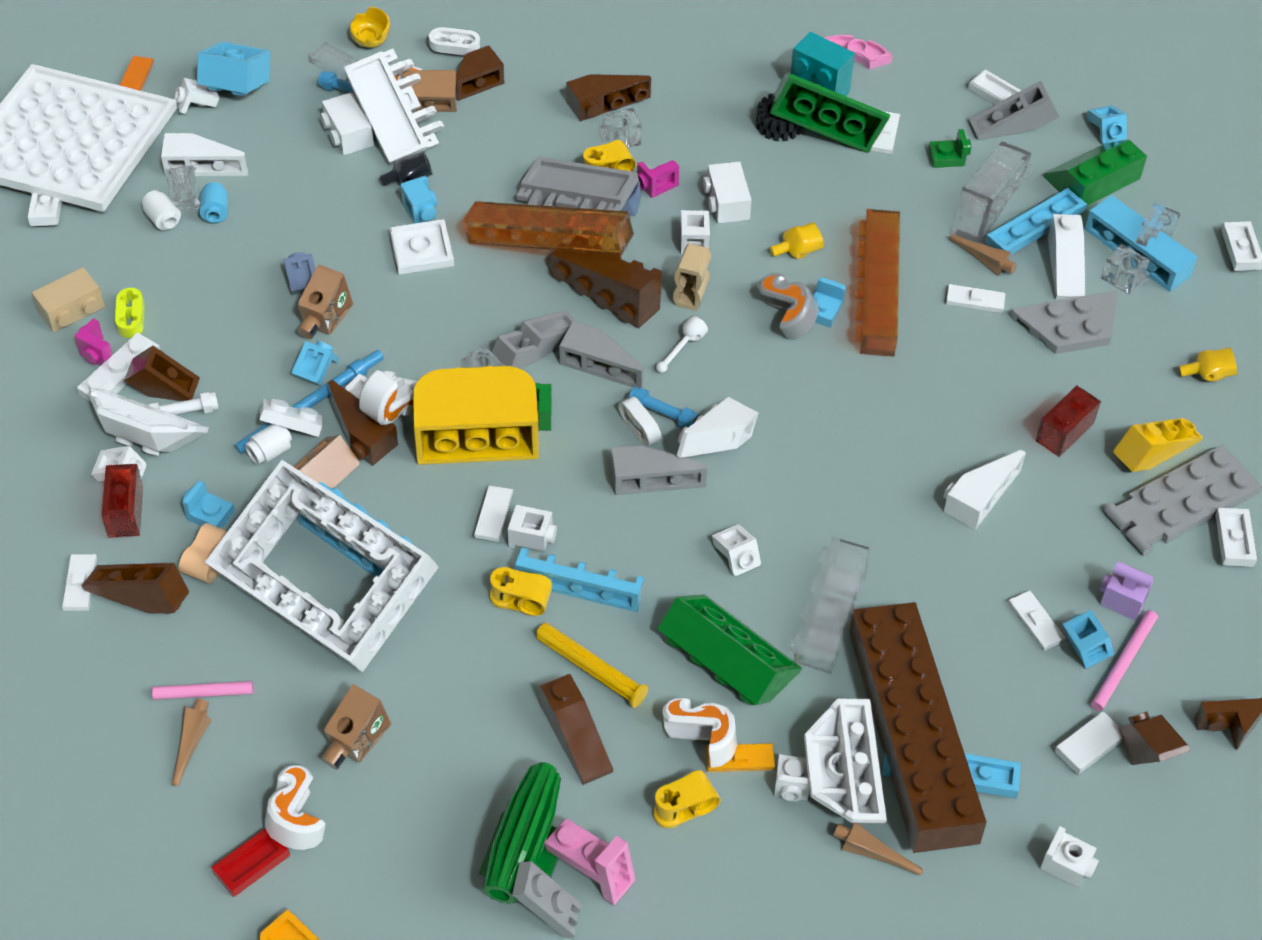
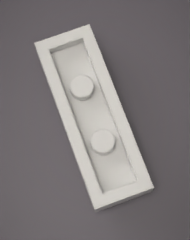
M137 332L77 387L78 395L91 402L88 394L90 388L104 389L117 394L128 384L124 379L132 358L152 345L159 350L160 346Z

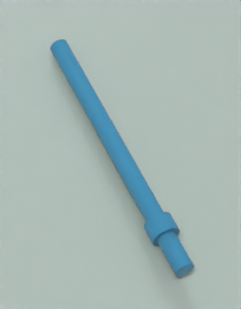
M376 350L361 361L357 359L349 364L346 371L332 380L343 387L358 374L365 376L367 370L382 361L384 356L379 350ZM328 382L291 407L297 409L302 407L311 408L328 397ZM267 422L234 444L239 454L246 452L244 445L249 442V438L271 425V423Z

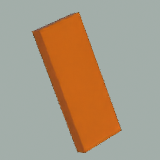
M133 56L119 86L141 91L153 66V58Z

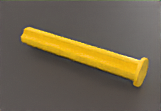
M543 623L537 629L538 640L629 700L631 707L636 708L643 702L648 693L649 686L638 684L549 623Z

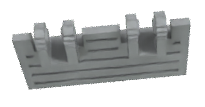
M537 157L520 183L521 189L516 197L517 200L528 201L526 207L528 216L534 217L542 207L541 216L543 219H551L558 207L578 210L576 215L578 225L584 226L592 215L593 227L601 228L609 215L618 216L639 179L637 172Z

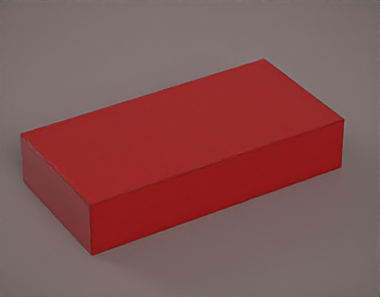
M263 829L211 868L216 878L234 898L290 856V852L287 847L272 839L266 829Z

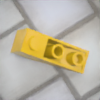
M1184 418L1136 424L1130 427L1113 453L1132 472L1149 470L1200 442L1203 437L1196 431L1195 425Z

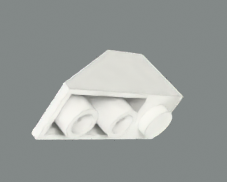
M727 397L720 404H715L704 416L700 415L690 427H685L678 437L680 446L677 456L684 458L739 448L752 437L759 413Z

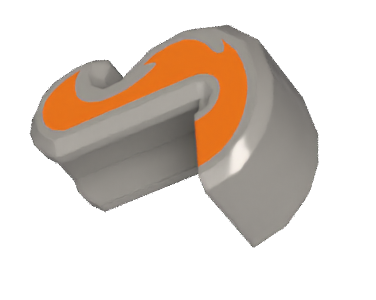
M771 273L762 278L759 283V291L761 295L766 296L767 304L787 310L780 323V329L787 339H797L805 335L814 325L819 312L817 300L810 289L803 283H788L784 275L779 273Z

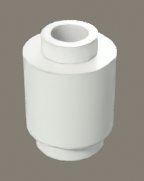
M153 190L143 197V211L158 229L169 230L178 224L181 212L165 193Z
M271 424L251 436L249 442L244 447L248 456L256 465L262 462L266 464L291 448L290 441L292 437L286 427Z

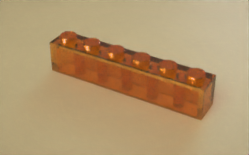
M475 201L462 220L468 243L478 245L622 255L634 235L628 211Z
M866 209L865 220H860L858 236L863 237V240H859L858 257H863V261H858L857 278H862V282L857 283L856 299H861V303H857L855 320H861V325H856L855 342H860V354L894 357L898 339L900 211Z

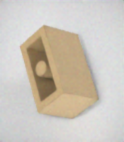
M84 267L31 292L37 312L53 332L67 327L105 307L100 287Z

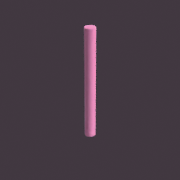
M1146 611L1091 703L1093 709L1102 711L1155 624L1158 615L1154 611Z

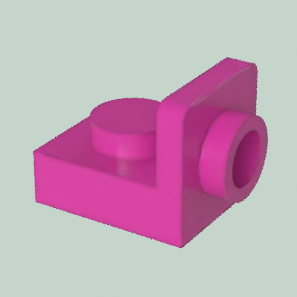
M674 160L651 170L644 162L637 163V174L641 190H644L651 198L679 186V165Z

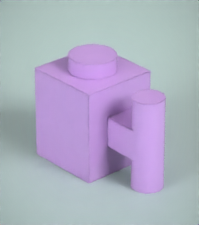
M1118 561L1113 570V575L1107 573L1100 586L1099 591L1104 592L1100 605L1136 621L1148 597L1154 577Z

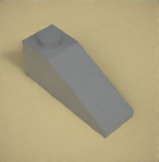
M1039 81L969 118L978 139L982 140L1036 130L1059 118V115L1042 81Z
M576 321L571 323L560 344V365L633 388H643L644 366L601 329Z
M624 445L611 448V470L615 495L706 487V463L685 457L679 458L675 454L643 445Z

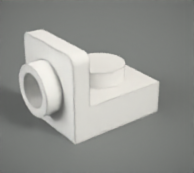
M183 78L180 87H177L174 93V99L176 100L179 112L186 114L190 102L198 106L216 107L219 101L216 91L209 90L207 86L197 84V80Z
M130 446L101 450L91 475L98 482L122 478L131 488H135L140 484L146 468V462Z
M740 524L712 535L714 546L728 558L730 571L734 576L761 565L756 538Z
M779 754L774 796L782 797L787 801H808L810 787L806 758Z

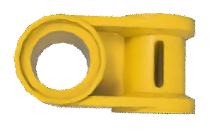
M621 140L589 147L583 153L585 164L628 171H633L636 166L635 159Z
M509 567L497 568L490 576V584L492 586L490 601L498 608L523 612L530 616H540L546 610L553 584L548 577L541 574L527 573ZM505 576H508V583H505ZM500 593H503V600L500 599Z
M693 771L679 780L663 785L657 790L653 817L659 826L674 828L693 818L712 812L720 804L721 798L704 771Z

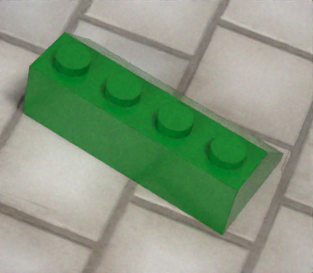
M785 74L775 92L770 114L869 153L890 118V114L793 74Z
M705 594L676 597L658 627V630L666 635L665 639L674 647L683 648L690 654L689 658L694 663L709 668L715 673L714 677L716 680L726 686L735 688L740 692L739 697L751 705L771 702L802 669L801 666Z

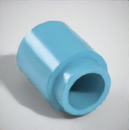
M216 182L206 184L200 192V216L209 223L222 222L228 216V192L223 185Z

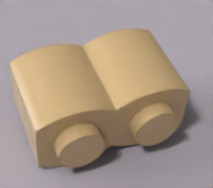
M690 243L686 245L674 274L676 288L673 293V300L676 306L694 311L699 308L710 280L708 267L711 262V253L707 247Z

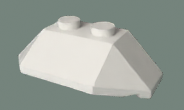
M90 388L88 392L105 432L115 435L116 442L133 446V443L143 445L141 450L149 454L159 456L160 451L173 452L207 434L209 427L104 389Z
M836 699L831 707L804 735L810 796L850 822L885 823L887 819L870 699Z

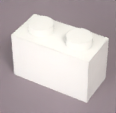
M352 92L322 101L323 113H320L321 122L325 129L329 128L333 145L339 146L343 155L374 146L372 126Z
M741 162L708 165L707 177H703L704 192L710 195L708 199L710 213H715L717 223L750 220L752 200Z

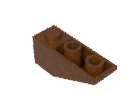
M589 74L566 82V102L580 122L651 98V77L649 75Z

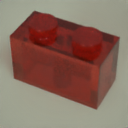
M1076 385L1041 419L1035 441L1060 457L1095 423L1101 400Z
M138 464L106 465L102 519L108 538L140 536L143 482Z

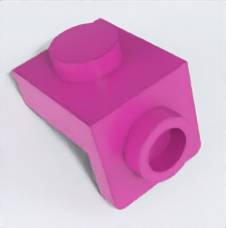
M93 318L85 326L81 327L74 336L80 355L90 364L101 366L112 356L110 344L103 340L98 320Z

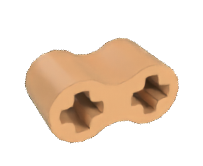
M205 523L200 528L192 545L182 554L179 562L180 573L208 584L212 583L218 573L208 566L205 561L228 531Z

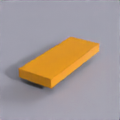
M773 743L737 744L735 754L731 760L720 767L713 768L710 766L709 745H706L708 772L775 769Z

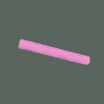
M253 681L154 686L152 688L153 700L247 695L254 693Z

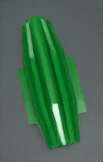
M539 762L534 766H529L508 801L505 812L501 813L480 868L479 874L485 876L484 894L499 903H516L517 899L512 896L521 862L532 861L551 878L556 867L558 857L546 850L545 842L557 829V827L552 826L556 813L561 777L557 769L549 763Z

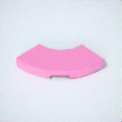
M853 35L824 37L855 52L854 61L863 64L869 70L892 63L893 56L891 53L874 41L868 40V42H865L861 39H854Z

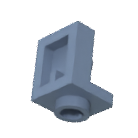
M304 252L290 254L288 258L284 259V270L287 274L291 295L304 292L316 269L312 253L305 255Z

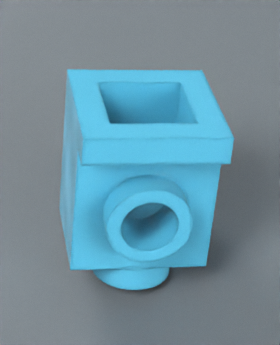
M427 176L401 183L402 204L413 223H422L434 219L437 214L434 206H437V199L433 190H429Z
M1092 610L1075 615L1069 621L1063 623L1067 639L1086 669L1115 655L1109 635Z

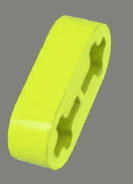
M125 288L116 297L115 322L118 333L125 338H132L137 332L141 334L144 329L145 305L142 293L136 288ZM132 300V307H127L129 301ZM128 319H133L131 325H128Z

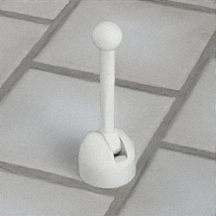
M690 316L684 323V338L664 361L657 363L656 370L659 373L667 371V365L688 341H698L708 332V327L703 320L696 316Z

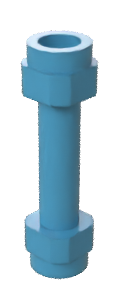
M322 71L320 73L318 85L323 87V89L333 91L336 88L355 94L350 82L337 78L336 73L330 71Z
M634 387L628 397L634 396L644 407L678 421V426L681 428L690 427L699 417V414L695 413L692 409L685 407L681 410L649 396L650 391L643 388Z

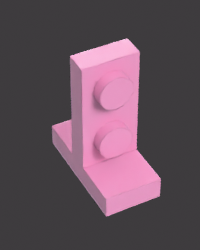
M566 818L545 842L548 852L598 882L603 899L612 905H615L636 881L628 842L618 836L608 844Z

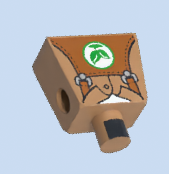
M319 264L316 267L298 302V308L303 321L297 331L303 337L313 339L317 331L327 335L332 334L352 307L353 301L343 273Z
M355 684L350 687L324 729V733L331 744L321 757L327 765L338 770L346 757L358 763L365 758L392 724L381 700Z

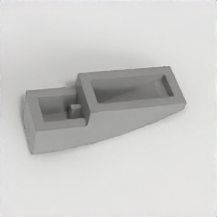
M564 310L523 321L519 331L497 337L492 355L503 366L516 368L528 366L560 348V344L571 323L576 320Z

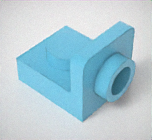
M1113 105L1088 110V121L1100 128V142L1105 144L1127 138L1126 113Z
M824 277L819 278L814 294L819 307L816 323L832 327L844 305L845 285Z
M305 341L291 373L296 377L321 386L331 362L337 364L339 357L332 352L333 347L326 343L317 341L315 345Z
M200 480L192 489L187 490L182 501L186 519L200 526L209 523L223 528L235 512L233 503L207 493L205 483Z

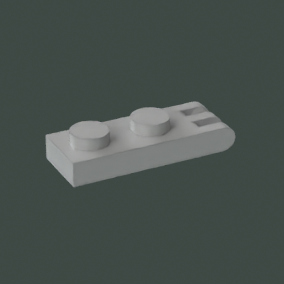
M532 861L521 862L512 896L562 937L574 938L576 929L573 926L577 925L579 918L575 913L580 912L581 903Z

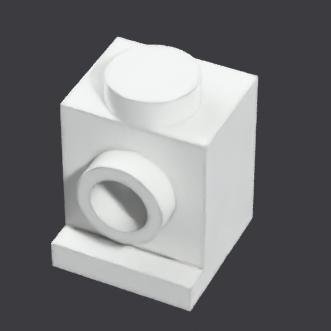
M681 210V254H683L688 243L709 249V211Z
M516 505L508 527L509 547L515 548L517 545L545 551L547 543H554L557 533V526L553 525L552 512Z
M1060 826L1040 869L1079 888L1084 876L1091 879L1099 863V860L1094 858L1097 848L1065 833L1066 829Z

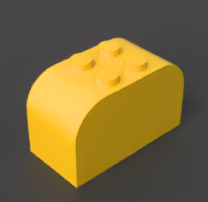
M512 366L438 369L422 376L414 387V431L418 465L539 459L537 396L533 378L524 370Z

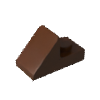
M1262 698L1201 702L1194 717L1197 730L1209 729L1214 732L1229 728L1235 749L1238 750L1262 717Z

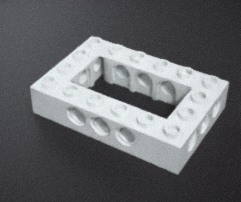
M283 460L280 461L205 561L219 575L361 672L365 670L439 568L428 554ZM298 514H301L384 569L379 577L376 576L373 579L374 584L360 603L356 602L353 607L355 610L347 621L331 608L329 610L325 608L309 593L300 591L282 575L278 576L263 563Z

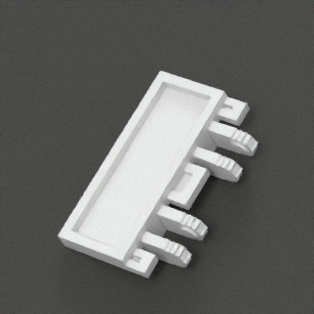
M394 49L386 52L381 51L344 67V72L372 126V130L389 165L395 164L402 157L411 156L439 145L434 133L442 130L444 127L442 121L439 120L419 128L417 123L434 116L437 110L434 106H430L415 113L411 112L421 107L412 88L413 85L420 82L421 77L416 73L396 81L394 76L408 71L413 67L414 63L411 59H406L389 66L390 63L398 60Z

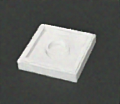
M444 219L389 227L399 275L454 266V258Z

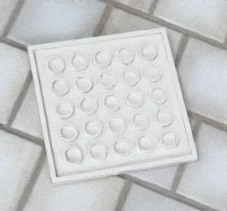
M31 64L0 103V185L29 193H37L41 196H50L52 199L56 197L60 201L104 212L176 111V100Z

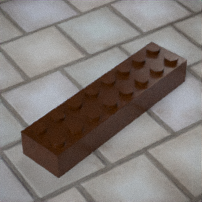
M916 602L853 609L849 635L867 697L871 702V710L884 755L886 752L891 779L913 853L981 844L987 821Z

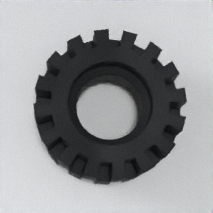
M773 93L768 95V99L763 97L761 102L758 103L756 113V128L759 130V133L761 135L766 133L767 139L770 140L771 137H774V141L778 142L779 138H783L784 142L788 141V137L794 139L796 134L800 135L801 130H803L802 126L785 119L773 117L775 115L770 114L774 99Z

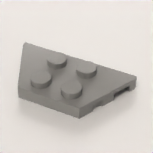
M1111 291L1012 308L1011 318L1015 322L1021 320L1030 328L1029 333L1036 339L1041 340L1054 354L1105 346L1110 344L1112 338L1117 292Z

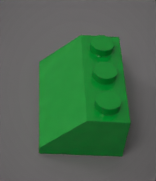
M1130 140L1109 142L1044 173V178L1059 192L1069 188L1088 206L1140 180L1147 155Z

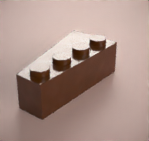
M572 236L551 254V274L559 281H564L575 288L578 293L586 295L597 302L600 307L616 314L622 321L630 323L639 329L660 310L661 270L653 268L649 271L644 269L643 263L633 260L629 263L622 260L621 254L614 251L607 254L603 252L601 246L576 236Z

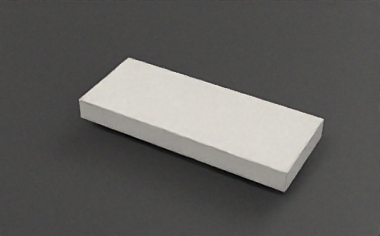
M886 112L890 114V118L872 146L871 151L892 154L900 114Z
M949 284L946 305L1003 313L1005 293Z
M489 485L474 534L475 538L499 542L513 495V489Z
M71 554L62 605L63 611H89L92 593L84 591L81 585L96 567V554Z
M1030 590L1009 599L1008 604L1043 651L1065 641L1066 637Z

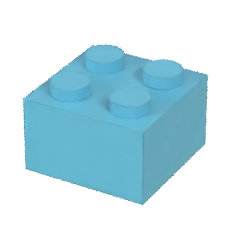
M222 41L198 52L197 84L205 85L209 90L221 91L225 89L230 90L234 95L244 96L248 92L259 89V86L269 82L270 50Z

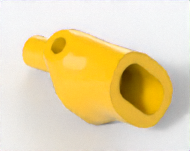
M811 222L786 230L782 236L783 242L770 246L769 250L772 257L789 252L793 258L801 259L814 251L824 248V241L816 224Z
M1231 347L1201 351L1197 355L1196 362L1179 366L1181 377L1200 373L1204 380L1218 382L1225 377L1238 375Z

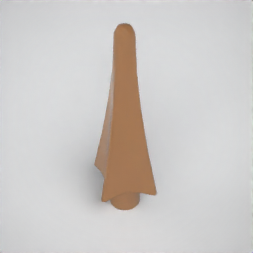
M951 234L949 237L951 241L971 253L997 276L1003 270L1012 274L1017 268V264L1009 260L1010 251L979 244Z
M196 699L193 709L185 707L180 749L172 779L173 786L180 784L189 760L211 722V719L207 717L209 703L206 700Z
M840 823L838 824L833 836L845 841L842 848L843 851L876 859L916 875L923 873L921 867L892 850L858 823H854L852 829Z

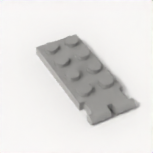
M1221 445L1129 493L1126 502L1115 506L1114 503L1108 504L1104 508V512L1120 530L1130 527L1126 536L1143 555H1146L1153 549L1152 544L1163 540L1166 544L1215 518L1218 508H1234L1260 494L1262 485Z

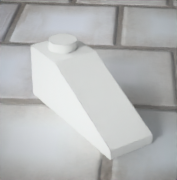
M193 133L164 134L161 159L165 176H248L245 152Z
M1053 214L1047 239L1056 300H1064L1085 296V255L1081 215Z
M1018 450L963 474L956 484L952 482L943 496L946 499L944 513L976 530L1020 473L1026 452Z

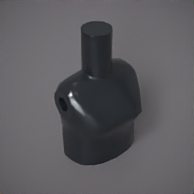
M421 151L398 159L395 163V170L381 175L380 178L385 186L397 180L404 183L425 175L428 177L433 175L425 152Z

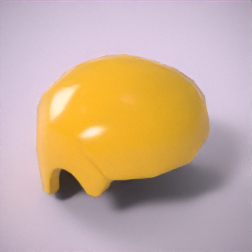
M369 7L362 14L356 13L350 25L351 38L361 47L375 48L382 45L390 33L389 16L382 9L376 7Z

